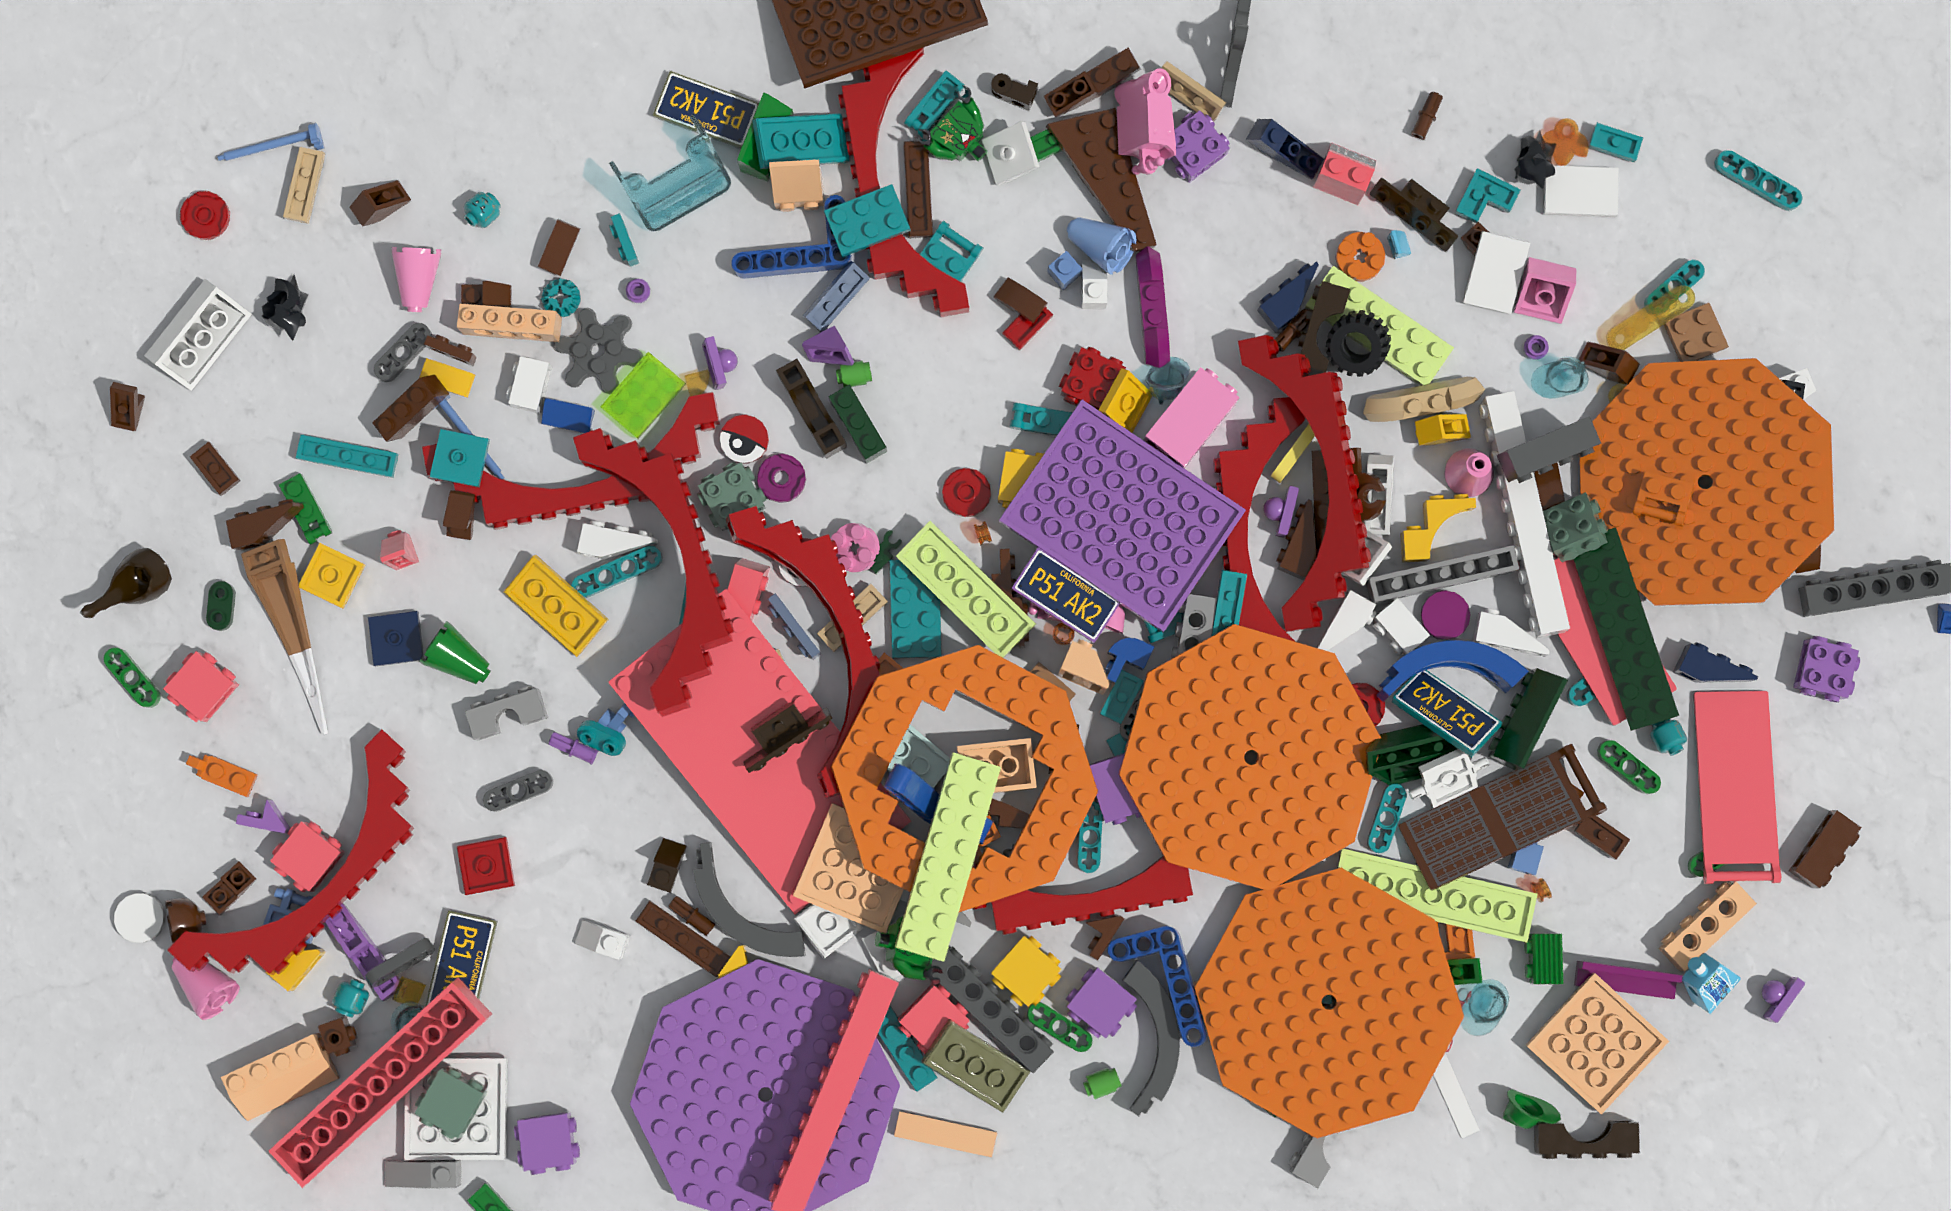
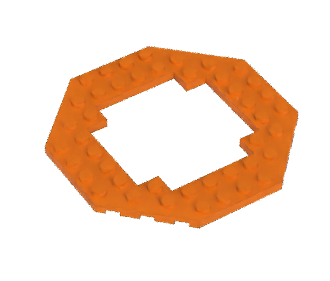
M980 645L878 676L831 765L863 869L911 893L925 843L887 824L899 801L877 790L921 701L944 712L956 690L1042 735L1031 758L1050 767L1052 771L1009 857L989 847H985L975 869L971 868L959 912L1054 881L1098 793L1066 691Z

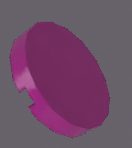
M1436 592L1426 599L1421 608L1422 626L1436 639L1448 640L1456 638L1466 630L1470 622L1469 605L1463 597L1455 592Z

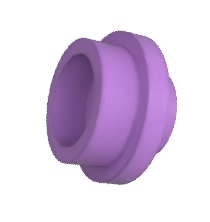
M633 279L626 286V295L630 301L642 303L649 298L650 287L643 279ZM642 288L643 292L641 295H635L634 290Z
M1539 335L1529 337L1524 343L1525 354L1533 360L1543 358L1549 349L1547 340ZM1532 344H1537L1540 350L1538 352L1533 351Z

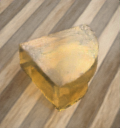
M708 369L684 375L690 396L700 395L705 392L710 378Z

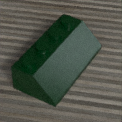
M1538 668L1528 672L1522 679L1521 684L1524 687L1521 693H1516L1510 703V706L1513 707L1509 716L1505 715L1502 719L1500 727L1502 730L1498 738L1494 737L1488 747V750L1491 751L1488 757L1514 771L1524 769L1568 679Z

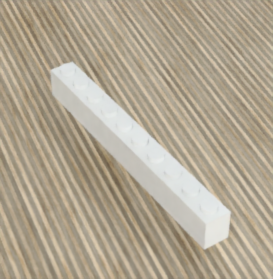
M1515 392L1486 396L1481 402L1482 405L1479 406L1481 418L1486 421L1485 437L1488 443L1491 442V463L1497 468L1496 484L1499 490L1502 489L1504 498L1501 499V506L1503 512L1507 513L1509 520L1507 532L1509 537H1513L1517 561L1519 562L1518 579L1521 585L1524 584L1526 592L1523 595L1525 607L1529 608L1531 618H1529L1530 630L1532 633L1535 632L1536 638L1565 633L1570 629L1534 473H1531L1533 478L1518 483L1516 479L1508 483L1496 456L1526 443Z

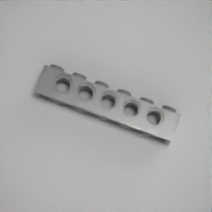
M1514 545L1371 577L1367 580L1366 586L1370 601L1377 604L1396 598L1399 599L1513 573L1519 570Z
M1193 594L1188 595L1179 609V612L1183 613L1181 623L1177 622L1175 637H1179L1177 647L1172 649L1171 659L1186 651L1185 641L1188 638H1195L1199 644L1211 637L1217 598ZM1193 613H1198L1202 618L1201 624L1198 627H1192L1189 624V616Z

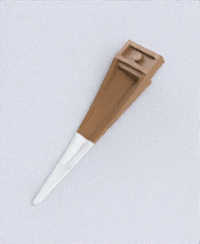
M277 539L244 552L241 556L247 578L268 613L290 657L320 732L325 735L328 733L295 564L294 562L291 563L285 539Z

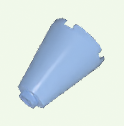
M1082 217L1072 220L1067 227L1068 238L1110 275H1113V271L1119 273L1132 257L1133 251L1130 248L1132 243L1136 245V234L1129 228Z

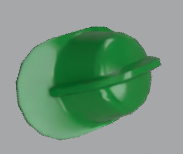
M1509 1090L1507 1092L1509 1102L1503 1113L1504 1120L1524 1129H1530L1540 1121L1554 1124L1561 1120L1558 1110L1545 1100L1516 1090Z

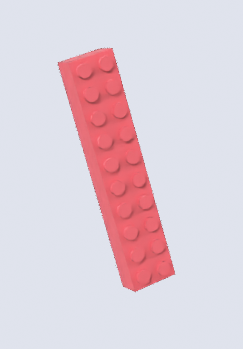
M868 969L867 973L862 972L857 984L858 988H860L858 996H852L847 1008L850 1011V1015L847 1020H842L837 1032L838 1035H841L838 1043H832L828 1053V1058L831 1059L828 1067L823 1065L819 1074L818 1082L821 1083L818 1091L813 1089L809 1098L808 1106H811L809 1113H803L800 1119L798 1129L801 1132L799 1137H793L788 1149V1153L791 1156L788 1161L784 1160L780 1167L778 1177L781 1180L778 1185L773 1184L768 1196L772 1210L804 1211L899 984L897 980L871 969Z
M458 977L268 1152L303 1188L483 1024L492 1013Z

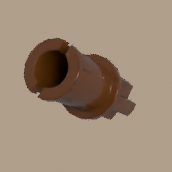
M1430 92L1423 109L1419 110V118L1413 131H1411L1413 137L1425 140L1432 122L1436 121L1435 115L1443 100V96L1439 93Z
M1303 309L1290 323L1287 322L1285 329L1274 339L1277 341L1278 347L1280 346L1279 351L1284 352L1296 337L1299 338L1301 336V332L1308 325V323H1305L1308 309Z
M679 896L674 897L669 904V908L685 919L687 925L690 923L702 932L704 936H707L716 925L698 911L699 908H693Z

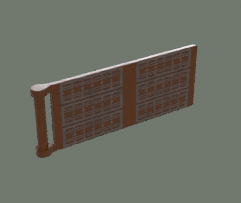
M1573 744L1564 746L1560 750L1526 765L1524 769L1515 770L1399 824V830L1431 891L1588 818L1602 814L1607 810L1605 803L1600 801L1576 757V750ZM1566 757L1592 805L1590 809L1586 810L1559 759Z

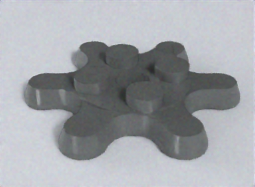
M584 308L578 315V320L581 324L580 333L575 337L561 335L559 342H554V348L557 352L569 354L574 359L572 369L565 376L566 383L570 387L576 388L586 378L595 377L600 381L601 388L606 394H614L619 389V382L616 377L618 368L623 365L637 367L644 360L640 350L628 348L623 341L624 335L632 327V321L626 315H619L612 324L601 325L597 321L595 312L590 308ZM597 344L605 347L604 354L599 357L592 355V348Z

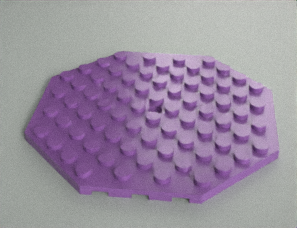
M756 959L662 1007L630 1106L678 1201L709 1211H774L771 1209V1202L768 1201V1196L773 1184L778 1185L781 1180L778 1177V1173L783 1161H788L791 1156L788 1153V1149L793 1137H799L801 1132L798 1129L800 1119L803 1113H809L811 1106H808V1101L813 1089L817 1091L821 1083L818 1082V1077L823 1065L826 1067L829 1065L831 1059L828 1058V1053L832 1043H838L841 1035L837 1033L842 1020H847L850 1015V1011L847 1008L852 996H855L852 989ZM877 1038L871 1048L804 1211H813L869 1182L900 1087ZM768 1087L772 1090L773 1096L769 1101L759 1099L758 1092L761 1088Z

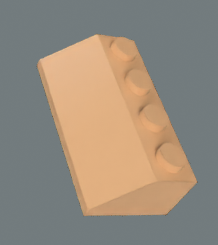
M1081 639L1078 642L1072 641L1058 676L1103 695L1108 689L1109 682L1097 652L1091 649L1093 645Z
M320 1033L312 1034L221 1077L230 1100L246 1121L339 1079L330 1055H327L326 1050L323 1051L318 1040V1037L321 1036Z

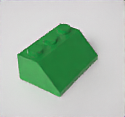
M763 92L753 120L756 118L794 116L792 108ZM752 122L737 162L741 172L768 182L770 168L760 169Z

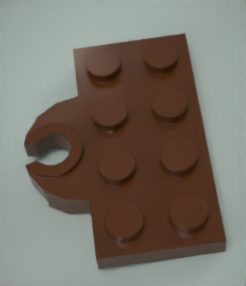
M1350 448L1355 457V463L1352 465L1354 474L1357 475L1359 481V488L1356 490L1358 499H1361L1363 505V513L1360 514L1362 523L1381 515L1386 500H1376L1374 503H1371L1368 500L1369 491L1373 489L1376 492H1383L1385 488L1377 476L1370 473H1362L1361 448ZM1321 450L1311 451L1315 543L1316 549H1320L1326 531L1329 493L1327 471Z

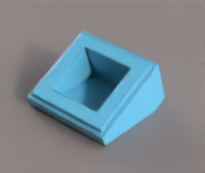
M1391 231L1387 239L1393 258L1398 259L1410 255L1411 250L1405 232Z

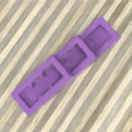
M342 903L341 907L343 909L333 919L329 917L325 923L348 958L353 960L366 979L365 975L374 967L385 962L386 959L353 914ZM395 976L380 986L374 987V990L382 1001H386L405 986L399 977Z

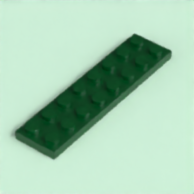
M1615 527L1605 533L1608 543L1601 545L1598 549L1580 554L1573 560L1630 730L1633 731L1680 715L1617 528Z

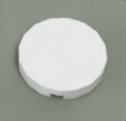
M135 893L125 897L118 904L114 913V924L117 932L124 939L131 942L144 943L159 935L165 925L166 913L162 903L152 895Z

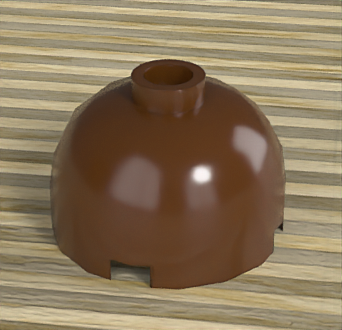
M176 898L165 900V907L169 913L167 921L172 943L185 931L202 933V926L207 925L204 910L199 911L196 903L189 899Z

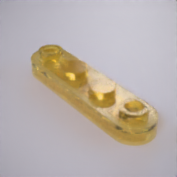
M1684 285L1674 287L1611 328L1606 335L1608 346L1625 350L1689 309L1695 302L1694 291ZM1685 293L1687 300L1681 303L1679 295ZM1618 334L1624 336L1622 343H1617L1615 340Z

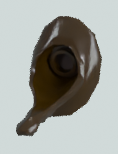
M150 548L136 549L127 555L116 568L105 594L95 602L85 605L80 614L84 618H93L98 612L120 603L143 604L157 599L168 590L172 580L167 564L158 553Z

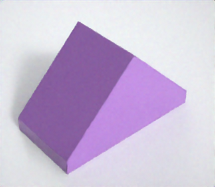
M835 326L809 338L802 344L810 362L851 366L854 363L845 342Z

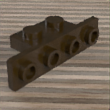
M1380 178L1371 190L1370 195L1444 252H1447L1458 238L1455 232L1440 222L1450 207L1412 178L1402 191H1399L1384 178Z
M792 701L752 727L751 731L763 749L743 762L747 772L761 770L767 764V761L773 757L782 756L787 752V748L795 743H802L816 729L821 730L825 728L832 719L828 708H824L811 718L805 720Z

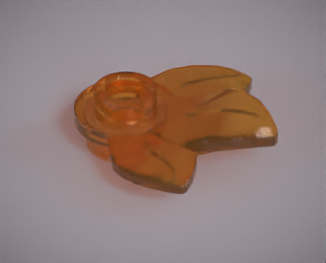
M1569 118L1559 120L1553 130L1543 135L1546 143L1556 144L1553 158L1558 166L1567 165L1574 157V154L1580 157H1586L1588 154L1587 138L1578 132L1577 123ZM1565 126L1570 127V133L1568 135L1563 134V128Z

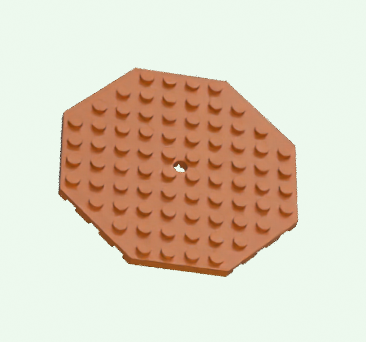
M1756 358L1648 363L1592 421L1601 444L1593 447L1595 452L1580 457L1581 494L1586 492L1591 500H1597L1601 512L1598 513L1599 518L1604 520L1608 530L1617 528L1637 590L1654 606L1764 603L1834 531L1831 424ZM1645 471L1694 483L1682 527L1675 525V522L1644 514H1641V516L1633 514ZM1702 476L1711 477L1713 480L1712 486L1708 489H1702L1698 485L1699 478ZM1648 498L1645 499L1644 505L1676 513L1679 511V506Z
M1232 624L1146 673L1144 687L1139 698L1135 719L1118 775L1166 862L1270 891L1355 842L1373 777L1367 772L1366 749L1375 739L1381 737L1335 653ZM1249 750L1257 753V760L1251 765L1247 764L1244 759L1245 753Z
M1343 868L1281 884L1270 891L1260 890L1246 894L1194 987L1222 1085L1315 1138H1321L1414 1111L1464 1018L1435 919ZM1326 995H1331L1336 1000V1004L1331 1010L1325 1009L1322 1005V999Z

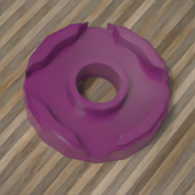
M777 454L765 459L761 464L757 474L759 488H761L769 500L784 503L794 500L801 494L805 487L806 475L803 466L796 458L787 454ZM779 472H785L788 474L789 479L787 483L779 485L775 482V475Z

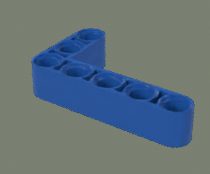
M839 195L830 196L825 201L824 208L827 210L833 204L845 203V200ZM826 218L828 244L740 252L734 255L731 264L734 273L738 277L746 279L841 270L852 260V255H847L843 261L834 259V255L839 252V248L834 236L831 234L832 231ZM816 253L823 257L822 261L817 264L810 261V257ZM789 256H796L798 258L797 264L793 266L787 265L785 261ZM764 259H773V266L770 268L762 267L761 263ZM746 260L750 263L746 270H739L737 268L740 261Z
M895 763L884 787L922 820L931 824L940 794L915 772ZM987 817L979 841L981 845L993 823Z
M1163 926L1113 940L1108 946V954L1113 960L1118 962H1126L1160 953L1182 1039L1188 1046H1201L1206 1040V1030L1179 932L1173 927ZM1166 931H1172L1175 935V939L1170 945H1165L1162 941V935ZM1143 937H1147L1151 943L1150 948L1146 951H1141L1138 947V942ZM1124 944L1126 946V954L1118 958L1114 953L1116 945ZM1173 955H1178L1181 959V965L1177 969L1170 968L1168 964L1169 958ZM1180 979L1185 980L1188 985L1187 990L1182 994L1175 990V983ZM1185 1004H1191L1194 1008V1014L1190 1018H1185L1181 1013V1009ZM1193 1028L1198 1029L1201 1033L1200 1040L1196 1043H1192L1188 1039V1032Z

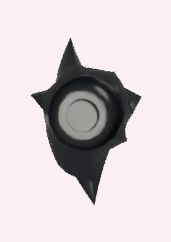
M1540 130L1536 138L1533 136L1521 138V150L1517 158L1518 166L1514 169L1516 173L1514 178L1527 185L1536 183L1543 189L1545 179L1555 175V168L1552 165L1551 159L1556 144L1546 143Z
M293 275L290 282L275 278L274 292L267 297L268 302L262 306V318L273 328L284 329L292 341L298 328L305 326L306 319L302 311L309 295L299 290L295 275Z

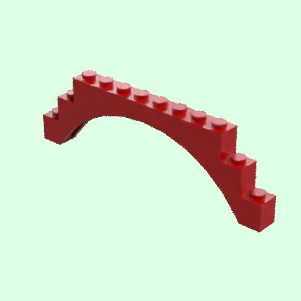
M924 48L863 68L865 81H870L842 86L843 94H838L840 108H845L847 117L842 118L844 131L850 132L851 141H846L848 155H854L855 164L850 166L852 178L858 179L859 188H854L856 198L880 189L876 164L879 128L888 102L903 77L924 56ZM902 234L865 248V250L870 249L871 258L867 259L869 273H874L875 280L904 275V277L899 278L902 292L907 291L908 298L937 294V296L932 298L934 310L940 311V317L969 312L965 283L935 268L912 248Z
M1263 335L1240 340L1238 344L1242 365L1272 381L1292 399L1308 420L1321 448L1327 471L1329 493L1326 531L1318 556L1304 582L1282 607L1286 632L1321 627L1320 621H1322L1323 615L1317 602L1345 598L1344 592L1347 590V585L1341 573L1369 568V562H1371V553L1365 544L1367 529L1365 524L1362 523L1360 514L1363 513V505L1361 499H1358L1356 490L1359 488V481L1357 475L1354 474L1352 465L1355 463L1353 451L1350 450L1348 441L1351 439V432L1349 426L1345 423L1344 417L1347 414L1345 402L1341 399L1340 393L1343 390L1342 380L1334 372L1309 376L1308 373L1311 371L1310 362L1303 354L1296 353L1277 357L1276 354L1279 353L1277 341L1272 336Z
M713 392L688 397L673 427L656 447L647 453L649 460L671 453L676 460L680 459L682 464L685 465L695 463L696 458H701L696 429L700 428L701 431H710L715 429V425H720ZM437 444L422 447L426 472L429 477ZM483 470L479 488L454 483L455 491L475 494V504H478L479 499H482L485 522L489 527L493 526L494 530L507 528L508 523L517 522L518 525L530 524L532 519L542 517V520H552L557 518L556 514L566 513V516L578 515L581 513L580 510L590 508V511H599L605 509V505L614 504L615 507L629 505L630 500L638 499L639 502L650 501L639 490L615 476L579 487L547 489L522 486L496 478Z
M1290 397L1273 398L1271 405L1267 407L1268 419L1273 420V423L1245 426L1244 432H1241L1240 437L1241 446H1246V449L1220 451L1217 454V458H1214L1213 463L1214 472L1219 473V483H1216V490L1246 510L1222 545L1226 548V555L1222 556L1223 570L1247 574L1239 626L1294 641L1278 624L1263 601L1253 576L1248 551V517L1253 493L1262 471L1278 446L1305 421V416Z
M601 428L573 437L579 459L585 467L615 476L639 490L660 510L670 524L677 540L686 574V608L681 633L670 660L650 690L656 710L662 717L690 708L689 699H692L688 684H684L712 674L710 666L713 665L712 657L709 651H705L732 642L731 633L735 631L731 619H726L724 610L727 609V605L723 595L719 596L716 588L720 586L716 573H712L709 566L713 561L709 550H704L702 544L706 539L701 526L697 527L695 519L698 518V513L694 504L690 505L688 496H691V491L687 481H682L681 474L684 473L681 461L680 459L676 460L671 453L649 460L645 447H640L636 440L614 448L610 434L606 435Z
M757 506L729 514L725 521L733 543L765 554L791 570L813 591L822 603L840 637L847 664L848 679L845 719L835 748L817 775L825 799L839 794V789L831 765L874 681L880 676L878 671L880 663L877 656H873L871 652V638L868 632L863 630L861 624L863 623V616L861 611L855 608L853 602L855 600L854 591L851 586H847L845 580L847 576L846 569L843 563L838 561L836 542L831 540L829 534L801 543V530L799 526L794 525L793 520L765 529L766 520L762 511H758Z
M383 729L364 747L369 784L367 808L358 839L346 862L329 884L299 909L277 921L251 930L223 934L185 931L167 951L189 971L194 972L196 969L198 971L203 969L209 962L208 957L211 955L232 974L236 971L240 973L249 964L247 960L249 957L255 960L268 974H281L288 967L289 963L287 961L293 954L298 956L307 947L305 942L311 936L316 937L325 928L323 923L329 917L333 919L343 909L341 904L347 898L352 900L361 890L359 886L365 880L369 882L378 873L376 868L382 862L386 864L396 854L394 849L400 843L404 845L411 839L414 827L393 809L396 805L400 807L409 798L407 793L410 789L389 770L391 767L397 768L404 761L405 757L403 755L406 751Z
M1162 856L1142 873L1116 886L1083 894L1055 895L1025 890L992 901L991 905L996 931L1001 930L1002 935L1016 933V928L1026 926L1027 930L1041 928V923L1051 922V926L1065 924V919L1075 917L1076 921L1090 919V914L1100 913V917L1114 915L1115 909L1124 908V912L1139 910L1138 905L1148 904L1149 908L1163 906L1164 900L1173 899V903L1188 901L1187 896L1193 895L1188 868L1166 862ZM973 862L972 867L975 869L976 864ZM987 904L974 907L972 910L985 908Z

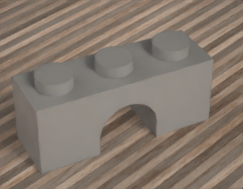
M527 686L517 690L518 694L509 697L508 693L494 697L495 702L485 704V701L470 705L471 709L465 711L473 739L478 741L500 734L499 718L507 710H514L518 714L522 725H528L548 718L540 690Z

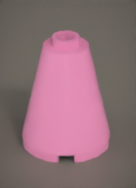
M392 247V256L402 306L407 307V312H422V308H427L441 257V249H436V254H431V249L402 247V252H397V247Z
M1471 448L1459 450L1447 461L1445 480L1448 487L1456 494H1468V497L1478 496L1484 493L1493 481V465L1489 457L1479 450Z
M174 957L171 968L195 1014L202 1020L218 1015L223 1011L221 1006L226 1001L230 1004L237 996L240 989L237 982L211 964L207 963L200 971L196 969L192 972Z

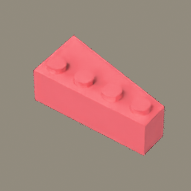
M742 558L734 566L727 591L753 622L754 616L758 615L762 601H760L762 591L764 592L769 580L767 576L770 567Z

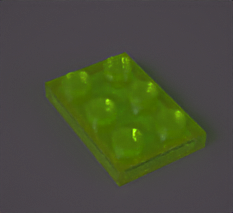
M647 352L600 407L639 439L683 389L686 383L651 353Z

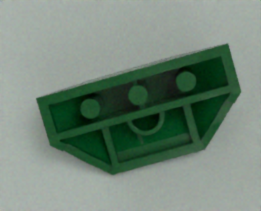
M1424 724L1380 734L1381 738L1375 739L1366 749L1367 772L1389 786L1422 779L1418 767L1451 753L1458 748Z

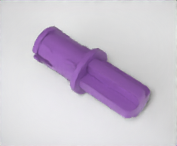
M554 732L549 739L550 746L568 753L569 757L575 756L591 765L599 751L579 743L578 739L575 741L557 732Z

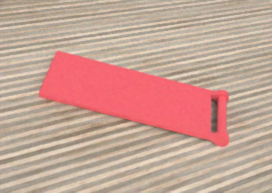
M1557 558L1554 562L1570 626L1567 632L1557 635L1609 721L1615 726L1627 718L1574 560L1561 562ZM1664 668L1671 691L1674 692L1677 690V687Z
M1695 692L1693 697L1704 883L1713 884L1715 881H1771V883H1780L1782 877L1779 865L1768 692ZM1712 864H1771L1770 871L1714 872Z

